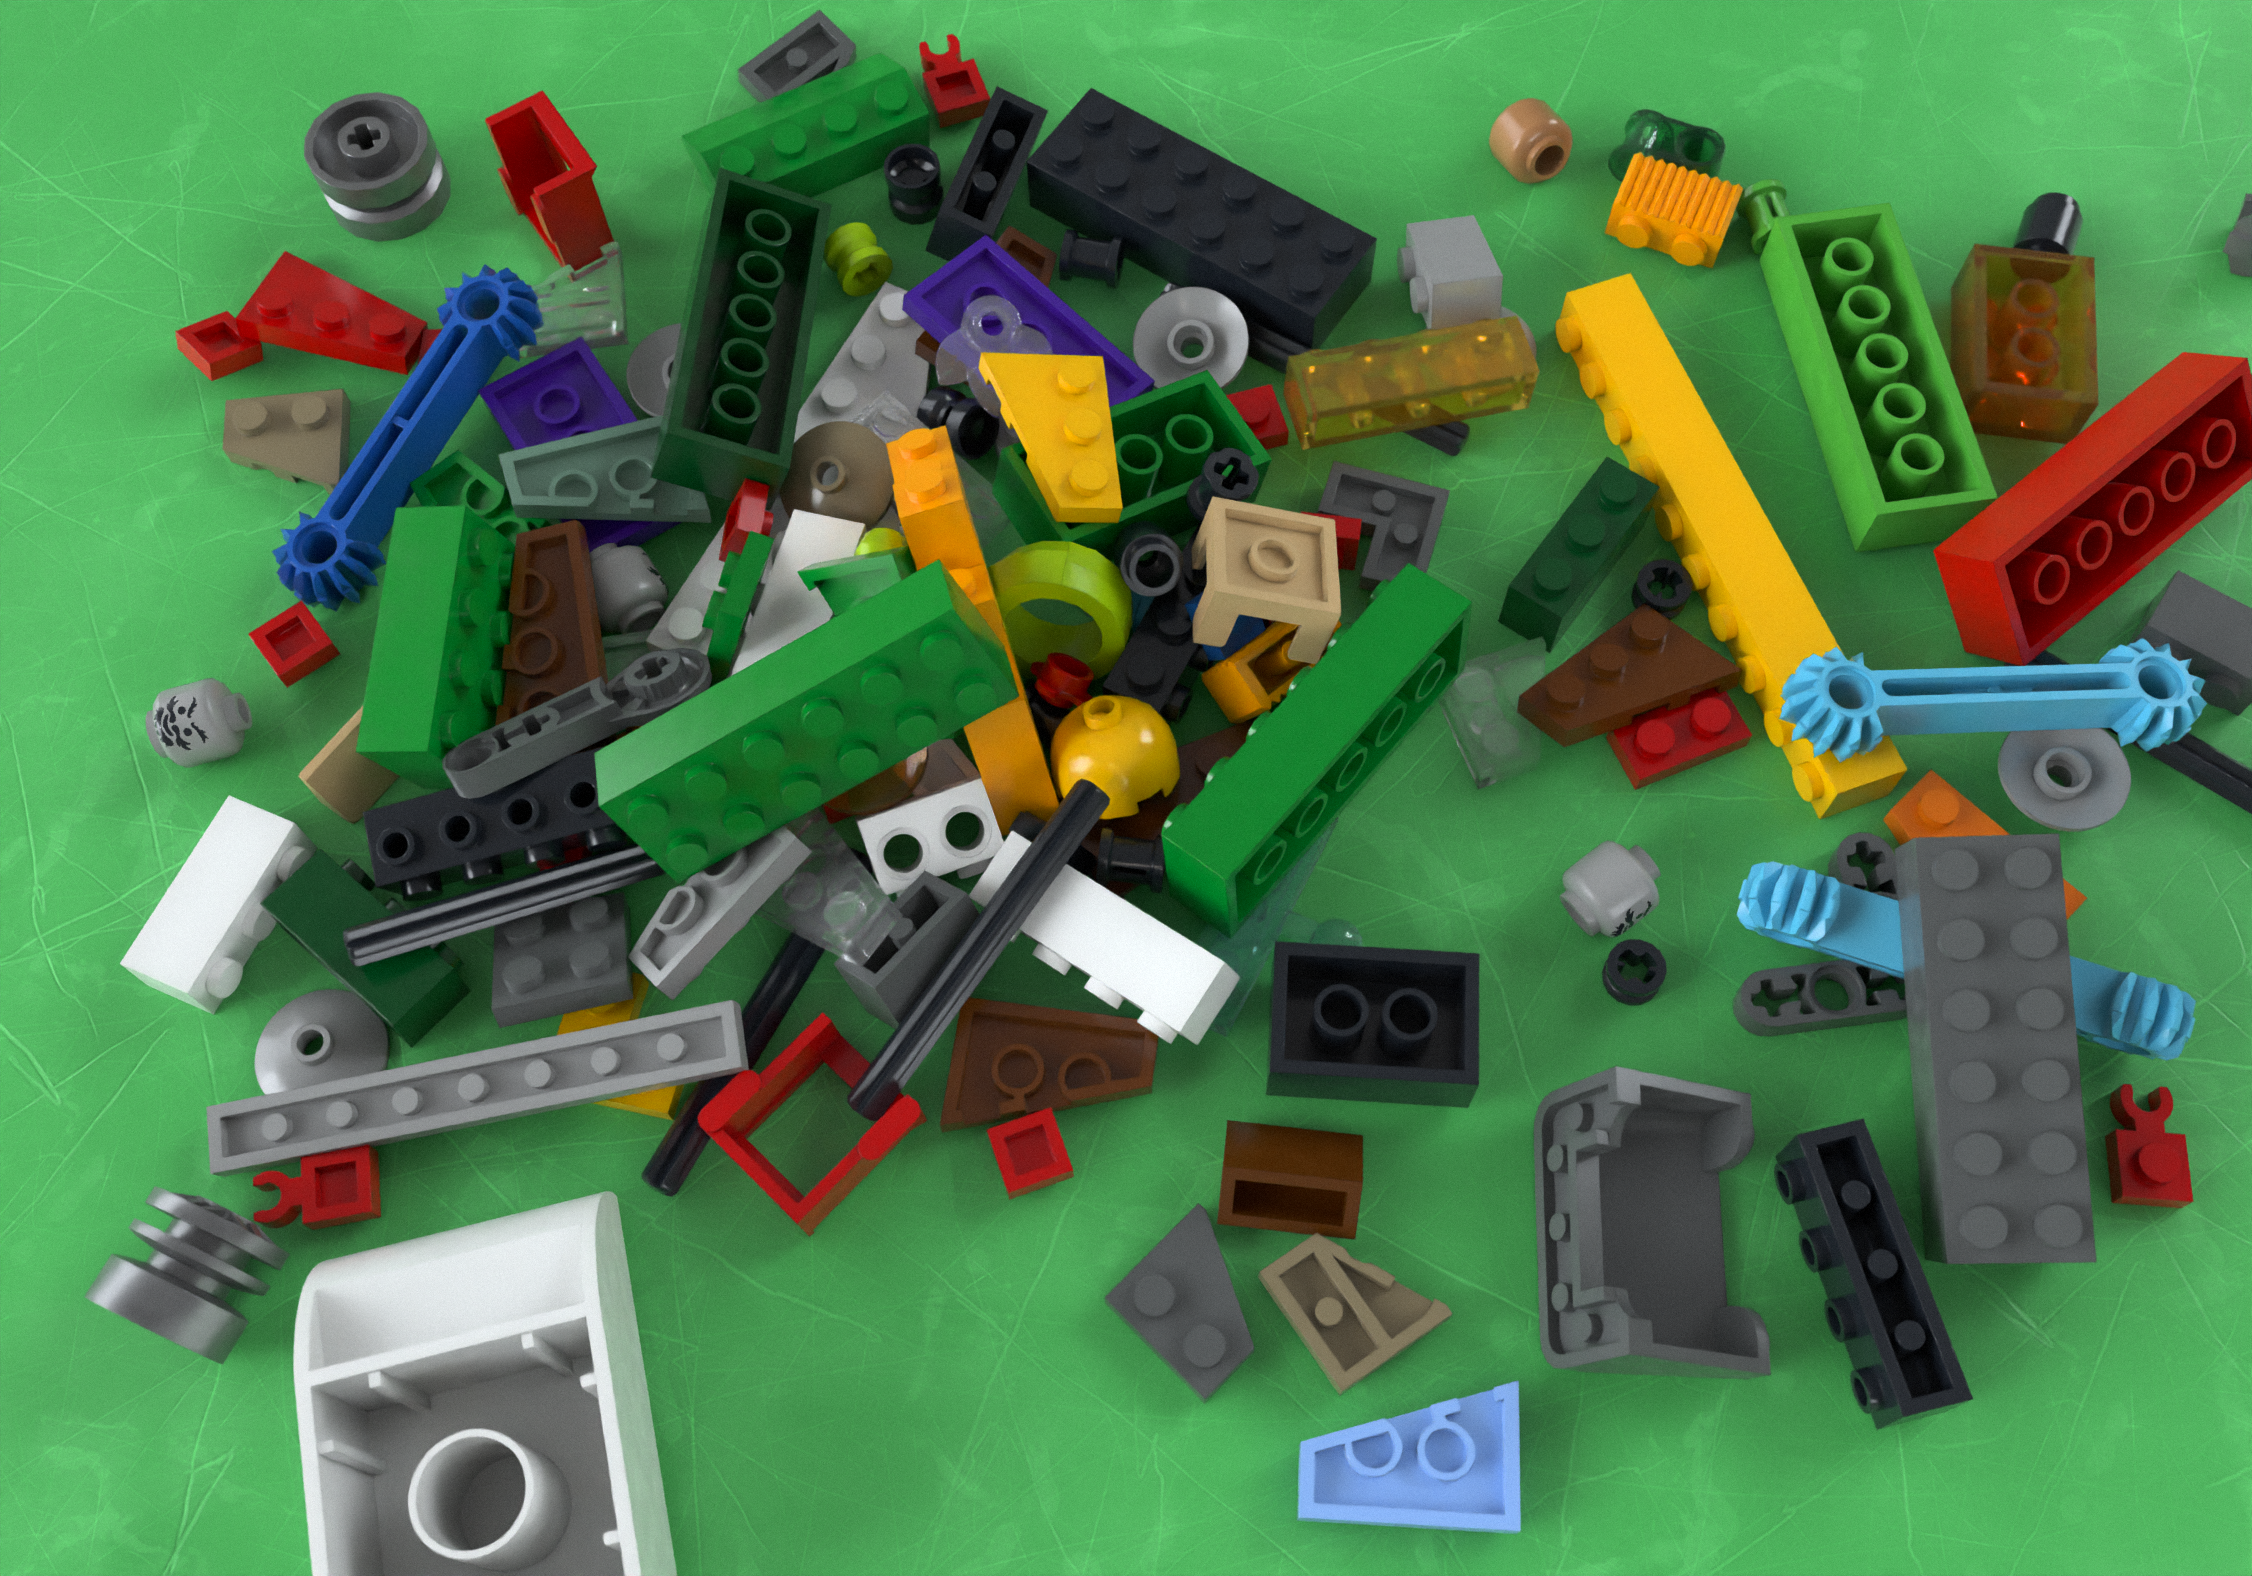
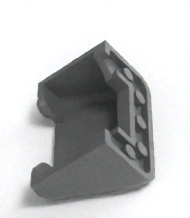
M1615 1066L1554 1090L1544 1097L1538 1107L1534 1120L1539 1326L1541 1349L1546 1361L1553 1368L1590 1373L1752 1379L1771 1375L1770 1339L1764 1321L1760 1314L1752 1308L1727 1306L1719 1172L1739 1165L1753 1146L1755 1132L1752 1121L1751 1094Z

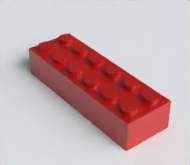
M2182 352L1933 550L1965 652L2019 666H2026L2252 479V376L2248 358Z

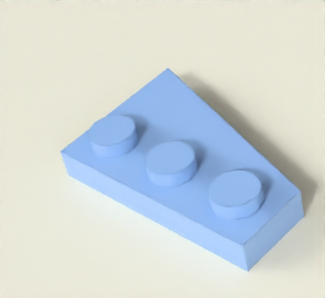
M1519 1380L1464 1398H1454L1436 1403L1428 1408L1400 1416L1379 1419L1301 1441L1299 1445L1297 1521L1517 1534L1521 1531Z

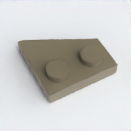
M343 389L226 400L223 451L233 463L254 470L267 469L272 471L276 477L297 483L299 479H303L323 486L327 493L331 495L348 469L351 402Z
M1315 1233L1261 1270L1258 1276L1340 1396L1449 1320L1453 1314L1446 1304L1435 1298L1431 1301L1394 1281V1275L1372 1263L1358 1261L1351 1257L1345 1248L1318 1233Z

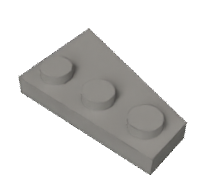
M782 826L692 875L684 886H678L669 890L628 955V958L660 991L671 1000H674L690 982L700 975L706 964L735 933L746 926L750 917L779 886L791 878L796 868L812 851L787 828Z

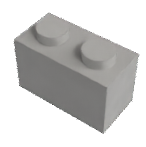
M1475 216L1406 224V247L1398 248L1397 251L1399 278L1402 283L1409 282L1413 312L1415 314L1422 313L1430 334L1436 335L1500 326L1503 274Z

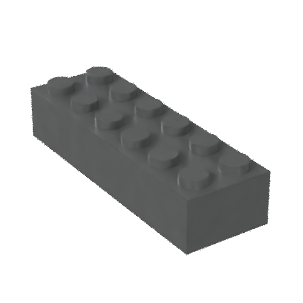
M2059 833L1914 838L1895 848L1925 1260L1945 1264L2096 1262Z

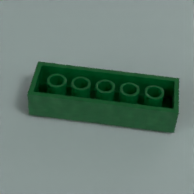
M719 168L702 219L650 478L731 501L734 500L745 478L769 486L765 510L771 511L790 469L831 204Z

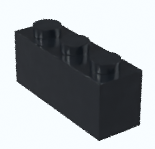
M998 86L996 87L939 210L925 251L949 262L983 236L987 235L993 240L1026 166V161L1029 159L1048 110Z

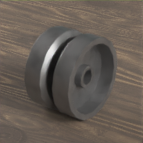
M381 92L350 96L332 104L315 118L305 136L304 158L339 225L356 237L377 242L406 238L424 230L442 214L450 198V175L436 148L428 125L419 109L402 97Z

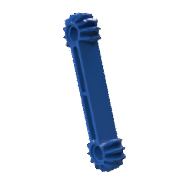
M484 264L477 277H472L462 272L463 284L458 288H444L448 302L437 308L439 320L444 325L443 329L315 518L299 511L300 525L295 530L281 529L283 539L287 544L272 551L276 557V562L281 566L276 573L281 583L290 591H294V595L300 601L302 600L304 604L310 605L313 608L322 604L325 608H330L337 612L344 597L351 602L360 604L359 590L364 585L378 586L377 577L372 571L386 565V562L383 558V553L377 547L393 525L396 508L405 507L413 495L414 491L410 482L431 468L478 397V390L486 385L503 357L509 356L520 362L519 349L522 346H537L534 331L544 326L542 313L538 308V297L529 284L526 285L524 280H520L518 275L513 273L508 267L496 273L494 269Z

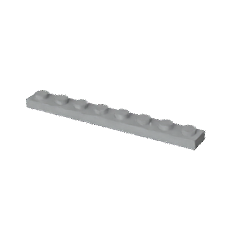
M728 1000L207 1106L210 1174L226 1177L300 1162L303 1156L364 1145L374 1147L740 1073L741 1071L749 1070L740 1004L734 1000Z

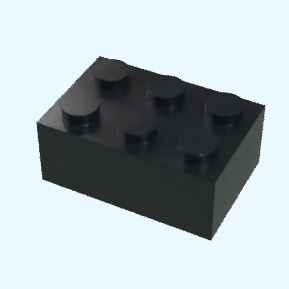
M1275 941L1271 968L1266 1095L1469 1107L1479 1086V953Z

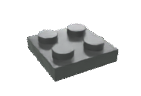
M624 891L600 897L584 898L577 902L564 904L494 925L492 1012L499 1028L633 999L632 961L628 958L632 951L630 908Z

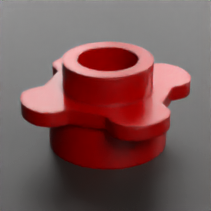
M1053 652L1048 654L1045 662L1036 661L1032 663L1030 672L1037 677L1035 688L1038 690L1039 695L1048 703L1068 709L1073 707L1074 704L1080 706L1082 703L1093 698L1088 694L1087 690L1094 678V673L1089 666L1079 659L1064 653Z

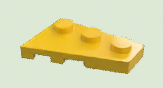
M981 352L978 369L986 385L992 384L1002 403L1000 412L1008 428L1015 429L1027 453L1026 464L1055 521L1118 523L1123 507L1103 356Z

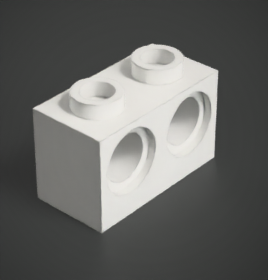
M977 775L854 817L883 896L895 892L898 898L924 871L938 877L957 870L959 879L983 873L1004 843L981 777ZM961 812L973 813L979 821V834L977 838L967 846L957 847L951 845L946 838L948 821L954 815ZM899 834L911 835L917 839L919 844L917 859L913 864L905 868L891 867L884 860V847L892 837Z

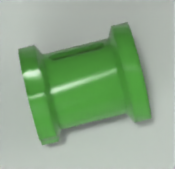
M1767 179L1750 185L1742 191L1737 204V214L1742 219H1747L1753 233L1751 245L1755 254L1762 255L1776 218L1790 216L1784 201L1787 196L1786 189L1780 180Z

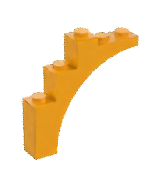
M946 425L932 430L920 428L909 431L902 435L899 440L886 443L895 483L892 487L898 515L916 568L919 571L940 559L1005 646L1020 695L963 727L1001 835L1005 836L1011 833L1008 829L1020 811L1024 813L1028 811L1047 822L1060 803L995 596Z

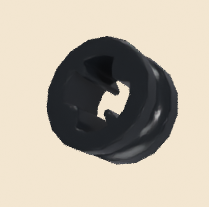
M1659 559L1647 563L1638 573L1637 581L1632 589L1631 598L1633 606L1637 609L1645 603L1667 619H1674L1683 611L1691 595L1693 583L1690 574L1682 565L1675 561ZM1654 582L1662 583L1661 589H1664L1667 585L1673 589L1671 598H1661L1662 592H1659L1657 596L1652 594L1650 591Z
M1640 939L1625 940L1618 943L1609 953L1602 971L1603 985L1608 994L1616 1001L1626 1005H1642L1651 1001L1663 984L1667 973L1666 960L1660 950L1651 943ZM1625 960L1632 967L1640 963L1646 966L1648 971L1643 981L1647 983L1644 984L1637 977L1626 981L1620 975L1625 966V963L1621 961Z

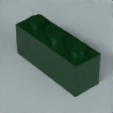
M1606 457L1508 586L1498 622L1548 653H1551L1645 526L1660 487L1613 459Z
M320 849L260 904L287 934L412 1048L471 992L457 973L464 963L441 941L362 966H354L347 954L343 941V931L348 927L403 912L407 909L393 897L383 905L370 893L376 887L375 882L355 862L348 858L343 864L339 865Z

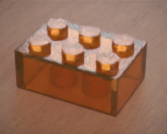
M1982 244L1973 245L1951 287V371L1974 433L2067 444L2079 434L2097 408L2099 402L2094 257Z

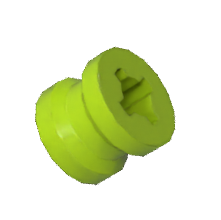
M860 222L848 223L835 230L826 240L823 260L832 271L838 272V283L848 295L856 297L867 295L881 287L890 277L893 269L892 260L883 248L877 247L876 236L867 224Z

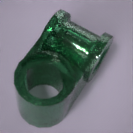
M1644 109L1630 115L1625 125L1626 137L1624 142L1614 148L1608 160V168L1612 175L1621 182H1623L1634 154L1639 152L1644 157L1652 155L1655 161L1663 159L1666 164L1674 163L1677 168L1685 166L1688 171L1696 170L1699 175L1707 173L1710 178L1719 175L1726 145L1722 136L1708 127L1695 126L1666 117L1657 111ZM1650 127L1651 129L1647 137L1644 138L1645 128Z

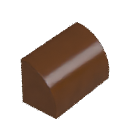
M1227 1120L1217 1224L1309 1235L1318 1233L1321 1236L1355 1240L1363 1186V1135Z

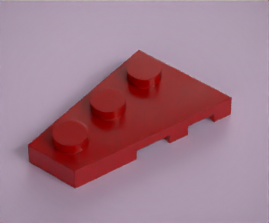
M287 251L283 252L235 318L239 337L408 375L419 358L423 330L428 329L426 321Z

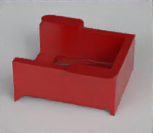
M542 90L486 118L485 122L504 168H498L497 171L514 210L518 215L524 213L572 284L621 260L622 256L614 246L615 242L592 180L597 165Z
M823 1012L759 1075L752 1070L741 1071L698 1115L700 1127L809 1237L814 1233L813 1230L911 1130L927 1121L918 1102L908 1093L904 1096L900 1092L884 1115L860 1138L858 1144L805 1197L747 1140L823 1063L835 1072L851 1089H853L869 1067L870 1063L841 1036L832 1020Z

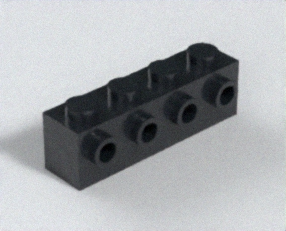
M1199 522L1182 551L1184 568L1180 580L1170 591L1155 596L1102 686L1103 695L1132 697L1150 704L1169 726L1172 722L1178 724L1191 702L1193 696V689L1191 688L1201 672H1206L1215 662V660H1208L1202 644L1193 643V624L1185 608V604L1202 593L1207 585L1206 562L1201 570L1192 569V546L1202 522Z
M604 747L567 756L479 798L468 799L460 797L453 787L363 812L376 887L400 894L404 901H421L442 895V886L464 880V883L467 885H480L500 880L504 877L503 869L526 863V867L532 869L560 864L566 860L565 851L587 846L590 852H603L625 846L628 843L626 836L629 835L599 807L594 753Z
M1864 1118L1796 1135L1775 1156L1777 1164L1774 1167L1775 1181L1782 1199L1788 1205L1793 1204L1802 1227V1231L1799 1233L1801 1253L1808 1268L1814 1273L1818 1272L1828 1297L1824 1304L1826 1320L1835 1339L1838 1342H1844L1854 1367L1850 1375L1851 1386L1859 1407L1864 1413H1871L1878 1430L1944 1413L1973 1400Z

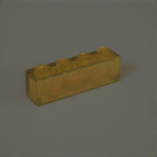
M1515 315L1499 319H1480L1471 324L1437 330L1424 329L1415 334L1382 340L1369 339L1359 344L1327 350L1313 349L1299 355L1288 356L1283 395L1301 449L1305 450L1529 408L1540 370L1518 316Z

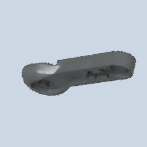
M687 648L647 653L633 661L632 664L607 684H605L602 676L461 742L446 754L442 761L443 769L460 797L471 799L488 795L628 727L643 726L709 689L712 674L708 657L699 650Z

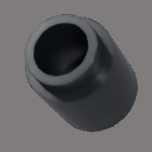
M2046 193L2036 198L2025 209L2010 253L2011 263L2017 271L2033 279H2051L2060 276L2069 268L2083 224L2080 207L2075 199L2063 193Z
M1150 521L1132 523L1118 534L1114 542V563L1119 568L1120 574L1127 586L1134 592L1144 596H1159L1170 591L1180 580L1184 568L1183 555L1170 534L1159 524ZM1154 550L1149 559L1138 561L1144 553Z

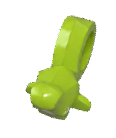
M874 528L865 533L854 556L909 545L906 537L892 528ZM1041 541L1018 547L987 568L1020 676L1037 681V677L1030 672L1032 663L1036 661L1045 662L1048 654L1053 652L1073 656L1085 663L1094 673L1093 680L1101 678L1113 669L1126 647L1132 627L1133 615L1131 590L1122 578L1117 566L1096 550L1073 542ZM1039 598L1058 599L1080 607L1092 616L1094 620L1076 626L1055 625L1036 618L1025 610L1020 603Z

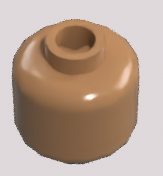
M1528 98L1508 106L1497 117L1491 128L1489 144L1492 155L1517 181L1533 184L1556 176L1564 168L1571 152L1573 137L1570 127L1546 102L1535 98Z

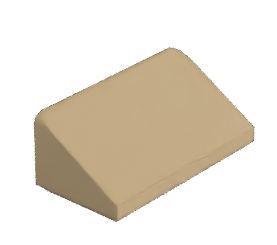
M363 706L298 776L322 804L352 824L358 822L363 817V812L368 811L399 777L396 773L356 752Z

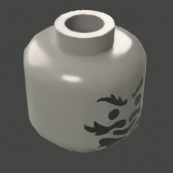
M607 543L591 551L589 555L600 627L609 633L621 632L625 637H632L656 625L666 611L663 606L668 600L669 588L648 554L638 546L626 545L617 547L615 543Z
M206 678L160 692L154 701L153 710L148 711L146 714L145 724L149 740L159 756L163 758L169 757L174 763L185 768H191L238 753L244 743L245 730L250 729L252 726V716L249 705L242 694H232L224 683L214 678Z
M1605 841L1564 872L1562 880L1565 892L1559 898L1568 914L1588 935L1592 937L1599 932L1609 938H1615L1625 933L1659 905V893L1654 880L1661 876V873L1652 858L1640 846L1635 845L1627 850L1624 846L1614 841Z

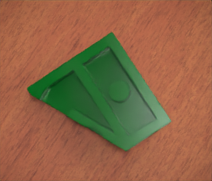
M751 530L741 554L729 551L718 584L719 587L727 589L726 594L713 591L703 620L702 627L713 630L706 655L712 674L709 688L728 678L735 651L741 636L744 634L757 586L762 582L774 538Z

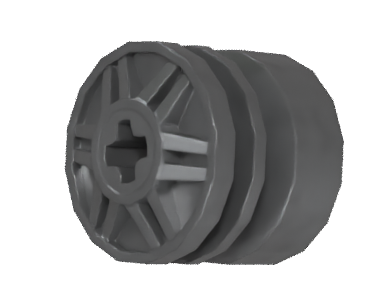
M155 1186L145 1203L172 1217L173 1220L163 1232L134 1218L129 1226V1229L138 1238L154 1249L146 1262L123 1255L111 1254L84 1297L174 1343L217 1363L224 1364L248 1324L246 1318L224 1302L232 1288L253 1295L265 1296L270 1286L243 1272V1269L249 1259L254 1258L270 1267L281 1270L290 1254L279 1248L260 1229V1226L235 1212L199 1195L192 1196L173 1193Z

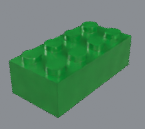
M1205 370L1110 407L1123 507L1118 523L1056 522L1026 464L1027 453L1021 441L1001 449L992 494L1026 545L1041 541L1073 542L1096 550L1111 562L1114 561L1113 545L1118 534L1132 523L1139 521L1154 522L1162 526L1170 536L1198 526L1200 521L1189 511L1186 502L1187 490L1193 480L1202 474V467L1213 452H1219L1224 448H1233L1242 451L1251 458L1253 466L1259 474L1258 485L1249 498L1242 500L1245 503L1255 502L1272 458L1209 371ZM1228 465L1223 475L1227 477L1233 466Z
M466 505L397 507L395 510L356 752L423 789L453 788L443 769L442 761L444 757L461 742L496 725L498 705H503L507 672L502 669L504 644H510L513 614L508 611L515 545Z

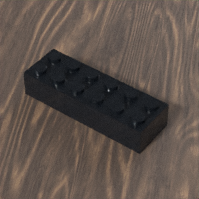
M1093 88L1088 90L1026 161L1031 207L1067 227L1077 230L1078 233L1087 238L1112 241L1114 236L1123 237L1125 239L1124 258L1168 282H1176L1184 287H1202L1217 291L1229 298L1238 307L1242 315L1316 351L1371 282L1377 238Z

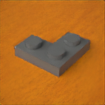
M1333 461L1318 513L1362 519L1360 534L1373 538L1361 574L1359 588L1374 591L1383 580L1388 579L1392 581L1407 563L1427 574L1450 490Z

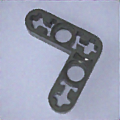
M1858 832L1847 836L1831 855L1828 863L1829 877H1834L1840 883L1862 890L1868 886L1869 892L1898 901L1896 861L1890 845L1881 837L1871 833ZM1855 854L1859 855L1862 863H1873L1875 867L1868 875L1867 881L1860 867H1850L1848 864ZM1847 960L1765 969L1752 973L1737 990L1733 1000V1012L1738 1023L1745 1030L1757 1036L1770 1037L1907 1018L1906 995L1900 1000L1896 990L1875 991L1866 1000V989L1881 986L1890 974ZM1893 976L1896 983L1905 984L1904 979ZM1833 980L1839 983L1848 995L1849 1003L1847 1008L1840 1011L1830 1010L1818 1002L1814 990L1816 982ZM1796 984L1798 985V1001L1781 1004L1772 1017L1768 1015L1765 1007L1754 1006L1752 1003L1761 990L1765 991L1768 1000L1789 999L1797 989Z

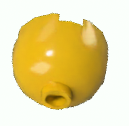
M1103 695L1082 703L1062 719L1051 742V774L1057 795L1060 799L1062 797L1065 798L1076 781L1081 778L1092 782L1110 798L1108 807L1099 819L1127 817L1139 813L1137 802L1152 797L1160 789L1164 797L1172 792L1180 777V759L1176 741L1169 725L1150 704L1137 698Z

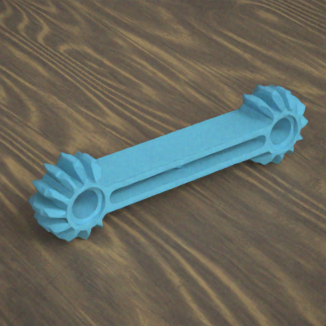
M2143 637L2135 643H2130L2128 646L2120 644L2116 649L2112 648L2099 660V664L1870 670L1864 666L1863 652L1847 660L1842 652L1835 647L1831 651L1826 652L1823 657L1813 653L1800 663L1795 670V674L1790 675L1784 683L1783 692L1780 695L1786 702L1781 707L1782 712L1779 719L1796 725L1792 731L1791 741L1808 739L1813 743L1814 757L1824 754L1829 748L1840 763L1847 758H1851L1855 752L1864 756L1867 752L1873 751L1882 741V736L2111 728L2118 733L2120 747L2133 743L2136 740L2140 747L2147 752L2161 746L2163 743L2169 745L2173 741L2177 742L2191 730V725L2201 716L2203 708L2207 705L2206 701L2199 695L2206 680L2190 675L2188 668L2191 659L2178 661L2172 657L2169 643L2153 649Z
M1772 861L1751 866L1748 878L1743 880L1738 896L1740 904L1737 916L1746 929L1756 931L1758 935L1775 939L1780 943L1791 944L1800 949L1802 947L1812 949L1904 979L1899 901L1840 883L1834 877L1824 876L1815 870H1806L1793 864L1789 866ZM2070 956L2076 1033L2078 1036L2084 1037L2086 1041L2101 1044L2109 1049L2123 1051L2129 1055L2135 1054L2149 1059L2159 1058L2163 1060L2179 1057L2185 1042H2188V1039L2191 1037L2195 1023L2193 1013L2196 1001L2187 992L2181 991L2175 985L2157 981L2156 978H2147L2133 972L2117 971Z

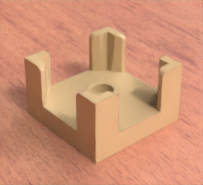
M1213 496L1192 546V569L1201 570L1205 562L1207 568V585L1193 617V643L1216 647L1224 646L1238 615L1241 614L1300 625L1287 651L1288 658L1290 660L1317 664L1341 616L1335 520Z

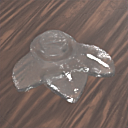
M983 296L974 300L967 307L962 317L961 328L943 339L936 354V375L940 385H955L968 380L970 389L977 402L993 417L999 418L1002 416L1000 412L1002 403L992 384L986 385L978 369L981 352L1054 354L1049 342L1042 333L1022 325L1020 315L1012 303L999 296ZM993 315L1001 320L1003 331L999 335L991 336L983 331L981 320L985 316Z

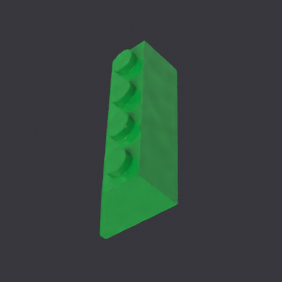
M878 53L684 134L681 138L710 194L719 168H723L813 198L883 168L888 154L899 146L920 144L929 147L930 113L906 69L882 53Z

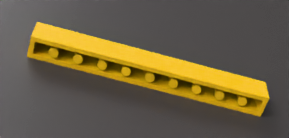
M1631 273L1567 292L1560 318L1555 324L1558 343L1565 353H1571L1580 370L1579 375L1582 388L1590 399L1595 398L1604 415L1607 435L1614 445H1620L1629 462V469L1660 487L1652 506L1655 510V521L1658 531L1665 541L1672 542L1681 559V565L1690 574L1693 583L1692 591H1698L1708 610L1709 625L1714 636L1720 642L1726 643L1736 662V666L1742 669L1739 683L1746 693L1753 694L1764 714V727L1770 741L1776 747H1781L1793 769L1792 777L1798 794L1803 800L1811 802L1819 819L1888 796L1908 770L1889 735L1882 736V741L1873 751L1867 752L1864 756L1855 752L1851 758H1847L1840 763L1829 748L1824 754L1814 757L1813 743L1808 739L1791 741L1792 731L1796 725L1779 719L1782 712L1781 707L1786 702L1780 696L1783 692V685L1791 674H1795V670L1800 663L1813 653L1823 657L1826 652L1831 651L1835 647L1840 651L1841 649Z

